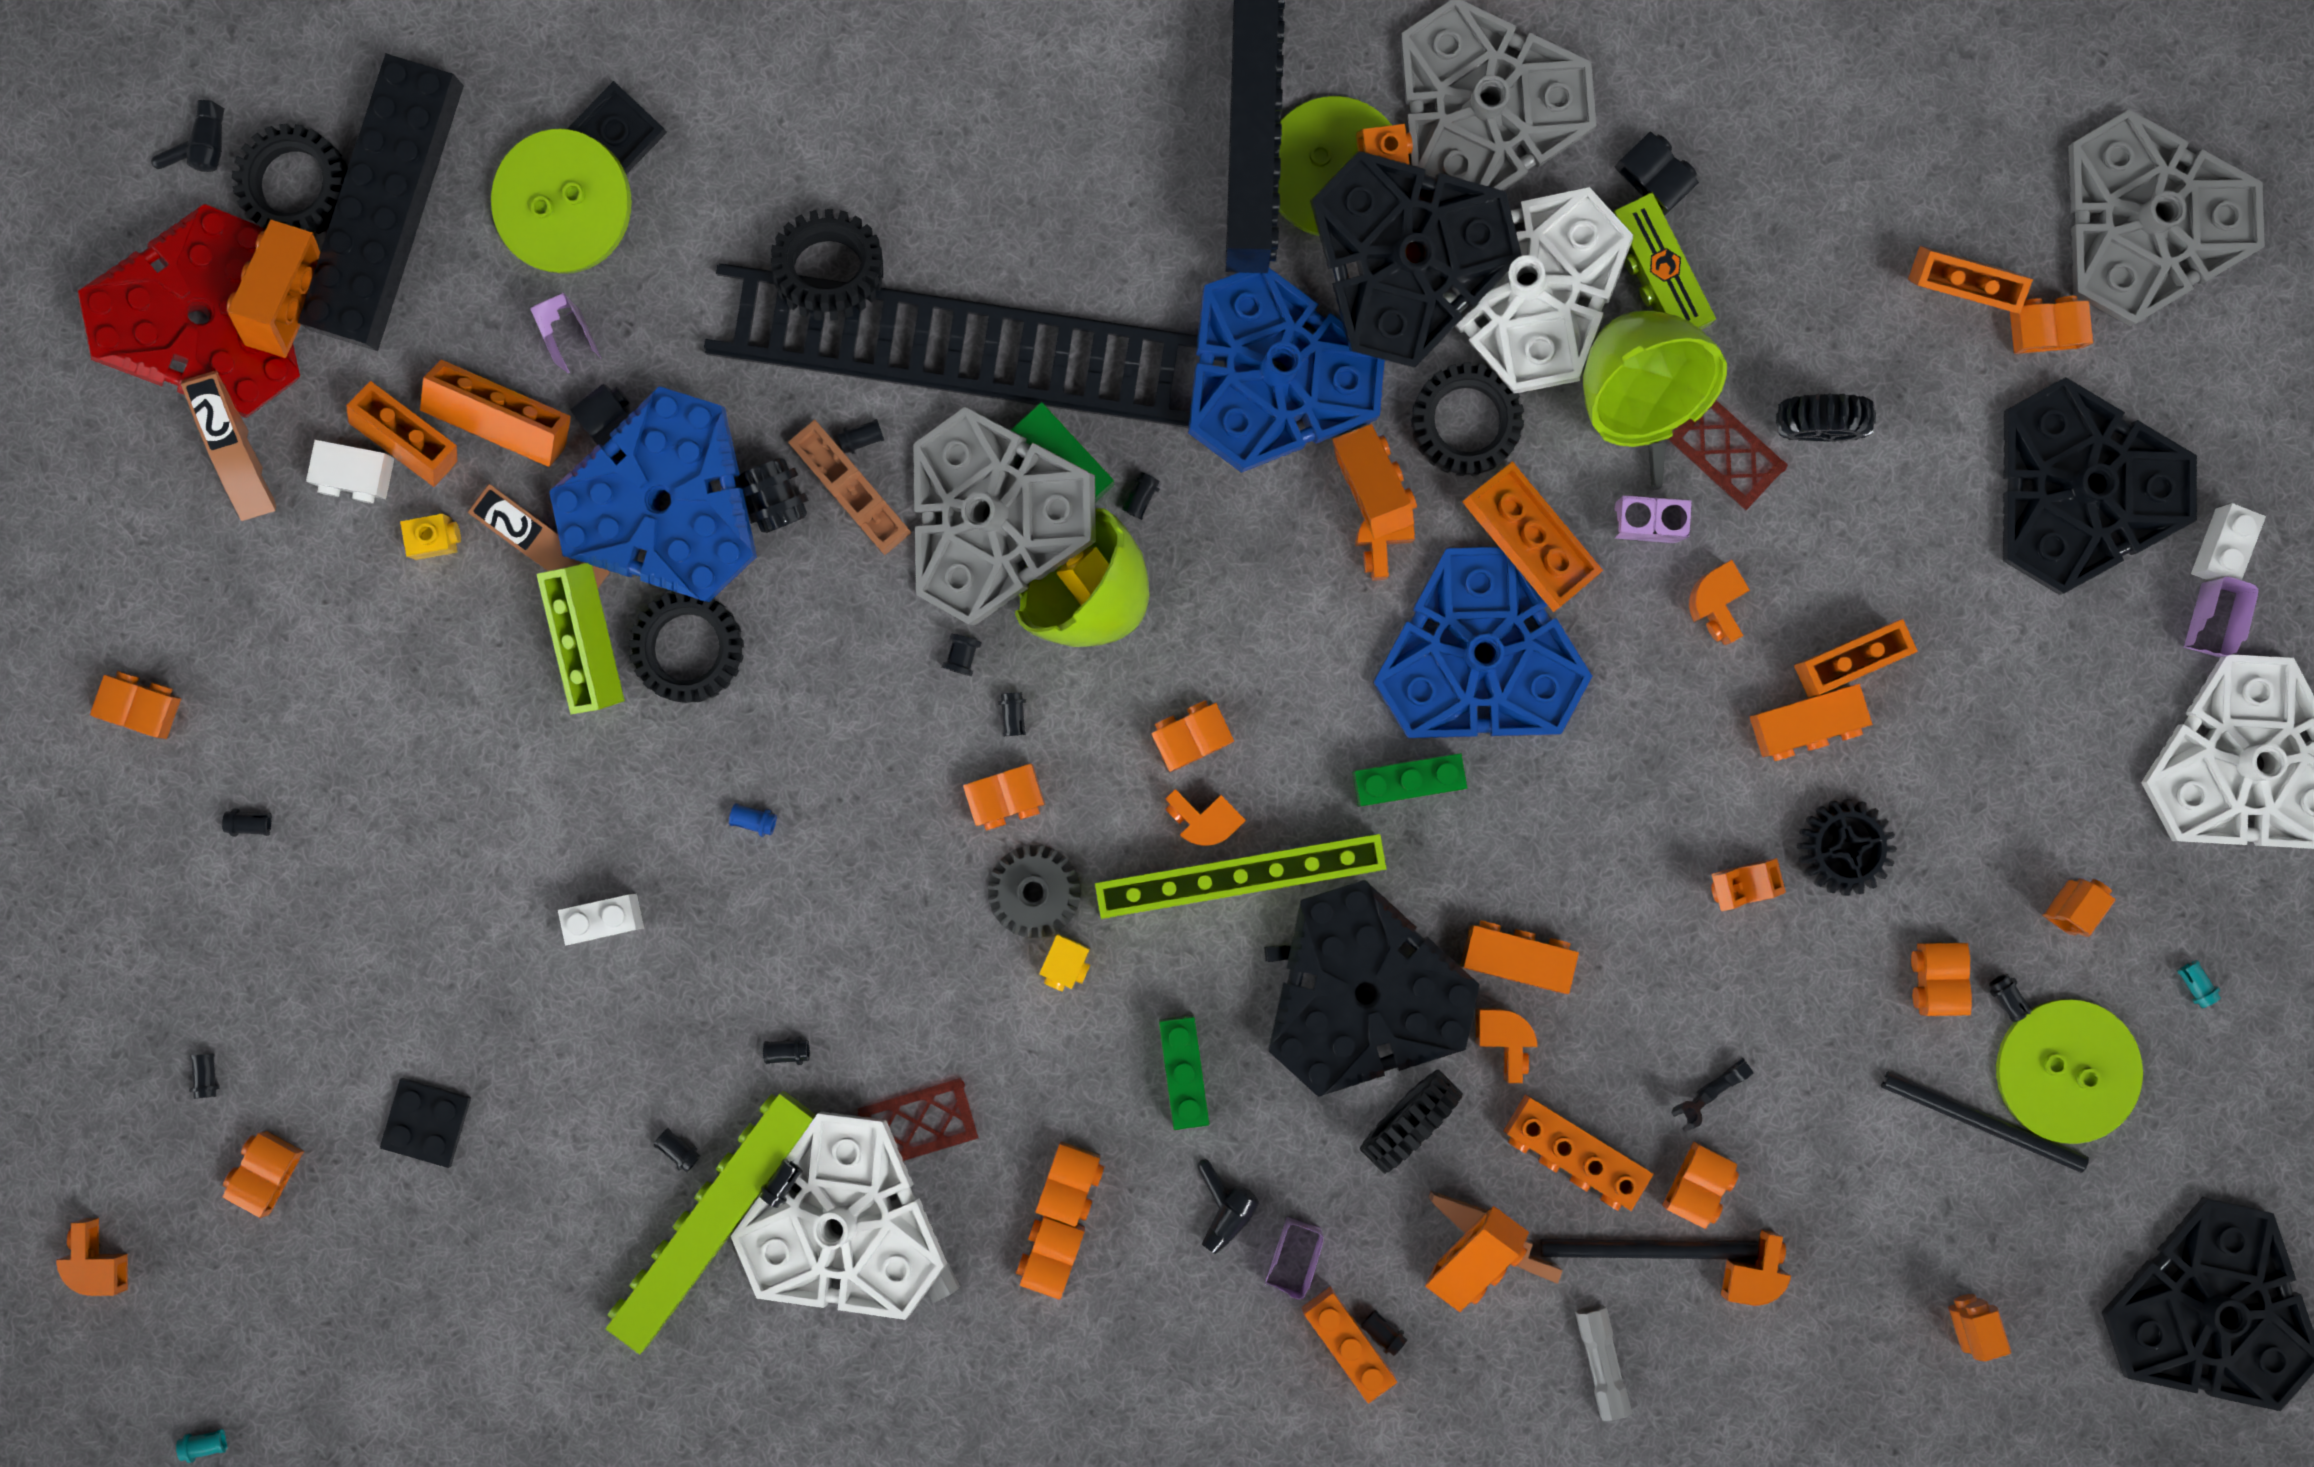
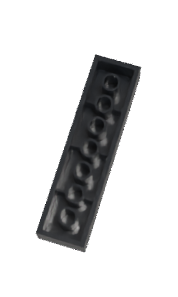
M1234 0L1225 272L1268 273L1270 261H1276L1279 242V227H1277L1280 207L1278 188L1281 171L1279 153L1282 136L1280 118L1283 100L1281 82L1284 65L1282 47L1285 29L1283 12L1285 0Z
M385 53L298 320V324L308 330L371 350H379L464 85L453 73Z

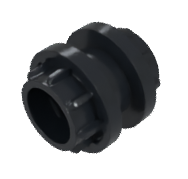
M783 458L772 460L739 475L744 497L750 495L757 511L748 515L751 524L757 522L760 531L763 533L784 527L805 518L807 515L804 502L809 501L806 492L796 496L789 480L799 475L795 467L789 469Z

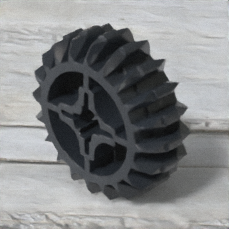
M1829 393L1800 397L1794 396L1778 404L1776 424L1779 435L1788 440L1821 442L1858 440L1874 433L1876 412L1872 400L1855 394Z
M1844 799L1841 806L1838 801H1830L1829 811L1824 806L1816 808L1820 820L1814 816L1806 818L1807 823L1813 827L1812 830L1800 829L1799 834L1809 838L1808 843H1797L1798 849L1808 850V855L1799 857V862H1811L1812 866L1808 867L1804 873L1806 876H1813L1819 873L1814 884L1817 887H1822L1827 883L1828 893H1835L1840 889L1842 896H1849L1853 888L1856 894H1864L1865 885L1871 889L1877 887L1874 875L1880 879L1888 877L1886 871L1882 869L1883 865L1893 866L1895 864L1892 859L1886 858L1887 853H1893L1897 850L1896 846L1887 845V840L1894 838L1895 834L1894 832H1883L1889 821L1887 819L1875 821L1879 815V810L1872 808L1866 812V802H1858L1854 807L1852 799ZM1845 817L1860 822L1870 835L1865 837L1856 836L1851 826H1847ZM1833 823L1835 827L1832 829L1833 840L1828 846L1821 849L1823 835ZM1843 840L1845 842L1861 843L1860 845L1853 846V850H1848L1851 855L1849 853L1833 852L1834 850L1841 849V844H1845ZM1873 847L1869 864L1863 871H1860V867L1863 866L1861 860L1863 852ZM1828 858L1840 860L1843 868L1847 869L1849 877H1842L1834 873L1824 860Z

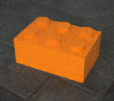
M270 219L266 230L261 231L258 235L254 256L251 262L248 261L244 265L237 292H233L227 302V312L245 346L286 358L301 326L298 324V320L320 256V250L312 232Z

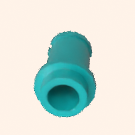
M2194 960L2191 962L2192 965L2186 964L2178 969L2177 973L2182 977L2193 994V1003L2199 1004L2201 1008H2206L2221 999L2218 994L2220 988L2213 986L2201 967L2199 960Z
M223 1429L192 1436L191 1433L185 1434L176 1443L178 1459L180 1461L186 1460L187 1463L194 1462L198 1457L225 1453L228 1448Z

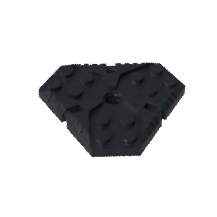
M1358 151L1310 200L1319 231L1328 269L1332 268L1336 282L1332 283L1336 295L1349 350L1415 368L1464 318L1460 313L1467 306L1474 307L1509 271L1512 262L1522 256L1507 194L1503 190L1441 173L1436 174V177L1425 175L1426 169ZM1421 189L1431 191L1428 202L1418 200ZM1410 242L1417 244L1420 248L1421 256L1416 263L1410 262L1405 254L1406 246ZM1356 261L1359 276L1349 278L1346 264ZM1449 289L1457 295L1451 303L1443 296Z
M2067 377L2004 410L2003 479H2008V491L2003 493V562L2058 595L2065 594L2123 562L2124 555L2128 553L2130 555L2137 554L2197 521V455L2139 420L2130 424L2122 419L2125 414L2124 411ZM2114 431L2123 436L2119 443L2110 438ZM2089 476L2095 479L2098 489L2096 493L2088 486ZM2023 480H2032V491H2023ZM2114 531L2117 532L2121 539L2117 544L2114 543L2110 536Z
M1366 880L1301 899L1286 965V968L1290 969L1288 981L1282 984L1268 1051L1318 1097L1385 1076V1071L1397 1068L1398 1071L1405 1070L1464 1051L1467 1047L1480 984L1429 937L1423 938L1415 931L1417 927ZM1405 941L1414 948L1407 958L1398 951ZM1304 973L1316 975L1313 989L1301 986ZM1364 982H1368L1374 987V996L1368 1002H1360L1355 997L1356 987ZM1389 1043L1392 1054L1380 1058L1377 1046Z
M2202 1197L2184 1217L2182 1223L2177 1225L2175 1231L2170 1233L2166 1238L2167 1240L2157 1248L2160 1253L2152 1262L2147 1260L2141 1266L2142 1268L2134 1274L2131 1281L2127 1282L2124 1289L2120 1290L2102 1311L2122 1374L2131 1380L2192 1393H2198V1389H2202L2211 1397L2281 1411L2314 1374V1330L2302 1294L2292 1290L2290 1282L2296 1281V1277L2275 1215L2265 1210ZM2172 1263L2178 1270L2170 1278L2164 1271ZM2276 1288L2278 1296L2270 1298L2268 1290ZM2227 1307V1316L2220 1322V1312ZM2203 1363L2210 1365L2208 1376L2201 1375Z

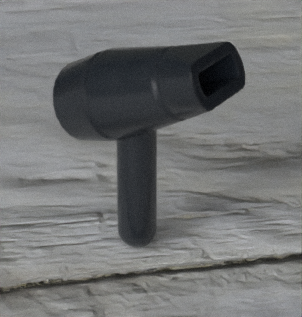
M198 100L196 119L189 140L155 155L151 160L152 166L156 169H162L187 158V165L197 171H216L222 152L221 123L225 108L213 101Z
M1202 1159L1198 1162V1170L1219 1207L1202 1245L1212 1253L1217 1254L1250 1221L1259 1201L1250 1190L1240 1186H1235L1227 1194L1211 1162L1207 1159Z

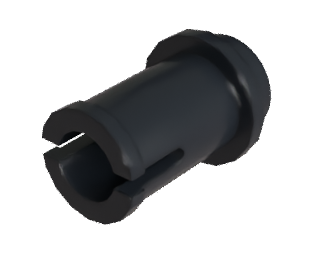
M877 419L849 430L844 427L843 432L837 433L844 454L848 452L855 454L856 449L879 441H885Z
M1143 472L1140 473L1139 477H1134L1133 480L1136 483L1124 507L1121 509L1140 520L1143 519V515L1154 492H1159L1160 490L1157 487L1160 481Z
M1022 692L1001 694V701H998V705H1002L1003 737L1026 735L1023 703L1027 702L1026 699H1023Z
M233 808L231 812L226 811L223 815V832L229 833L232 837L238 836L239 833L270 835L271 813L240 812L238 808Z
M2002 974L1989 983L1991 987L1990 994L1993 997L1997 996L2012 1022L2020 1021L2027 1017L2024 1012L2031 1014L2032 1008L2027 1004L2016 987L2017 980L2010 978L2009 974Z
M800 1036L792 1041H765L763 1044L764 1063L767 1065L770 1063L796 1062L797 1065H802L803 1061H809L810 1059L809 1041L802 1040Z
M215 1053L190 1056L192 1059L193 1088H189V1092H193L194 1099L217 1097L216 1089H220V1085L216 1086Z
M669 1128L657 1138L653 1145L677 1164L676 1169L678 1171L683 1169L687 1173L701 1157L696 1152L698 1148L695 1146L689 1147L672 1133Z
M783 1159L768 1185L764 1184L761 1187L763 1192L760 1198L775 1208H778L780 1204H785L787 1201L785 1196L803 1170L792 1161L789 1162L788 1159Z
M1374 1310L1360 1326V1328L1364 1329L1384 1347L1383 1352L1385 1354L1389 1352L1395 1356L1408 1340L1403 1336V1330L1397 1331L1377 1310Z

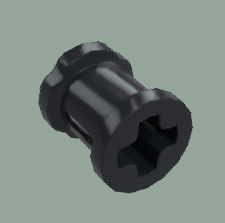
M951 633L950 639L953 642L947 662H943L941 668L972 677L971 665L976 648H980L982 642Z

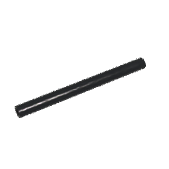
M1886 1072L1885 1077L1887 1080L1881 1084L1883 1089L2080 1173H2083L2088 1166L2089 1157L1892 1072Z
M1541 1239V1257L1758 1260L1759 1258L1758 1242Z

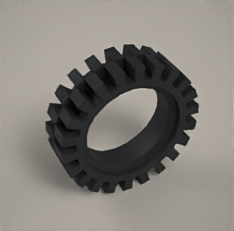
M279 124L280 130H276L272 126L264 128L267 135L262 137L259 133L254 134L251 138L256 143L252 147L245 143L241 148L246 153L244 159L236 156L234 162L240 167L239 171H232V179L238 183V185L232 186L233 193L240 198L237 200L239 207L246 211L245 215L265 230L271 219L309 232L322 233L325 231L323 226L331 222L346 176V170H348L346 162L342 160L341 153L327 139L312 129L307 130L304 126L295 124L294 128L288 124ZM289 152L310 154L318 161L322 170V188L316 200L304 210L294 213H283L272 209L267 203L262 189L263 175L269 164L280 155Z
M825 209V218L820 219L817 210L809 211L810 221L806 222L801 214L795 217L796 227L788 222L783 226L785 235L778 232L775 237L776 245H772L771 266L776 289L778 288L779 296L782 300L787 299L788 307L793 311L799 305L800 315L808 317L810 310H813L815 320H823V312H829L830 321L838 320L837 311L843 310L845 317L848 318L853 316V306H856L861 312L866 308L865 299L872 303L876 298V290L880 291L882 278H884L882 248L880 247L877 235H873L872 228L868 224L862 227V219L854 216L851 222H849L848 212L840 210L838 219H834L833 209ZM825 241L838 242L848 246L858 255L861 262L854 278L844 285L829 289L817 288L807 284L798 276L794 268L797 258L806 248Z
M1464 362L1462 366L1450 365L1446 370H1440L1425 383L1417 396L1412 409L1413 415L1411 419V427H1413L1414 431L1413 438L1418 443L1421 454H1425L1429 458L1428 462L1433 466L1436 464L1441 467V471L1446 473L1453 472L1457 476H1464L1465 474L1475 476L1485 471L1488 472L1501 464L1512 453L1521 438L1520 433L1524 428V420H1522L1524 408L1523 404L1520 405L1518 401L1520 395L1519 393H1513L1494 370L1486 369L1487 365L1479 363L1478 366H1471V362ZM1462 388L1475 389L1487 395L1495 404L1499 413L1500 424L1498 433L1490 445L1473 452L1459 451L1450 447L1439 436L1435 426L1436 407L1439 401L1453 390Z
M677 592L673 595L665 594L661 596V600L657 602L653 600L649 603V609L646 612L641 611L638 615L640 620L637 626L634 624L632 626L633 640L629 639V648H632V655H629L631 663L636 667L634 672L637 677L641 678L644 681L643 684L648 689L654 691L656 695L671 701L698 703L719 695L718 692L726 689L731 684L732 678L737 676L740 662L742 663L744 657L742 655L744 640L740 634L742 631L732 613L714 599L706 602ZM682 615H695L707 620L714 628L719 641V652L715 664L706 674L693 680H677L672 678L660 667L656 658L655 646L660 630L666 623Z
M1439 1069L1433 1071L1424 1080L1422 1079L1415 1088H1412L1386 1114L1387 1116L1379 1121L1376 1128L1363 1141L1360 1151L1382 1173L1390 1172L1393 1168L1399 1166L1403 1160L1405 1161L1412 1151H1416L1421 1146V1143L1425 1139L1427 1140L1435 1129L1440 1127L1443 1120L1458 1105V1101L1461 1100L1463 1093Z

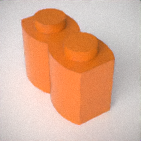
M2077 296L2055 299V304H2043L2040 298L2025 300L2020 314L2010 312L2014 354L2081 349L2093 344L2089 301H2078Z
M117 671L116 676L104 675L90 716L152 737L167 739L181 698L171 695L173 689L151 682L149 688L137 684L139 677Z
M1204 700L1188 708L1189 716L1176 721L1173 715L1155 724L1157 731L1151 733V736L1169 773L1235 742L1217 703L1209 706L1207 701Z
M1033 764L1024 765L963 785L975 826L984 825L986 831L1006 825L1004 818L1018 814L1020 820L1040 814L1038 807L1046 805Z
M2081 878L2078 881L2068 880L2045 911L2043 917L2069 935L2076 936L2079 934L2090 937L2116 899L2110 895L2112 890L2096 879H2092L2091 882Z
M1917 943V951H1913L1911 955V966L1913 972H1918V987H1914L1912 999L1914 1007L1919 1008V1014L1923 1016L1971 1015L1972 994L1969 980L1970 952L1968 943Z
M268 1131L258 1133L256 1136H250L241 1150V1154L244 1155L239 1168L234 1167L223 1182L226 1190L222 1198L259 1218L268 1216L304 1151Z
M1060 1141L1035 1213L1074 1227L1077 1226L1079 1219L1086 1221L1093 1200L1087 1198L1090 1186L1098 1187L1105 1166L1099 1164L1101 1155Z
M1693 1141L1662 1206L1666 1210L1706 1229L1709 1223L1714 1224L1720 1217L1723 1205L1720 1204L1721 1197L1726 1190L1730 1192L1734 1188L1739 1177V1172L1736 1171L1738 1164Z
M1043 1216L1042 1221L1035 1219L1028 1240L1034 1242L1030 1255L1022 1254L1016 1270V1274L1022 1276L1019 1286L1060 1300L1078 1253L1085 1227L1078 1224L1074 1227Z
M1975 1294L1962 1295L1954 1299L1955 1305L1948 1306L1960 1348L1964 1353L1972 1354L1975 1360L1985 1362L2011 1354V1348L1998 1307L1989 1305L1984 1299L1976 1298Z

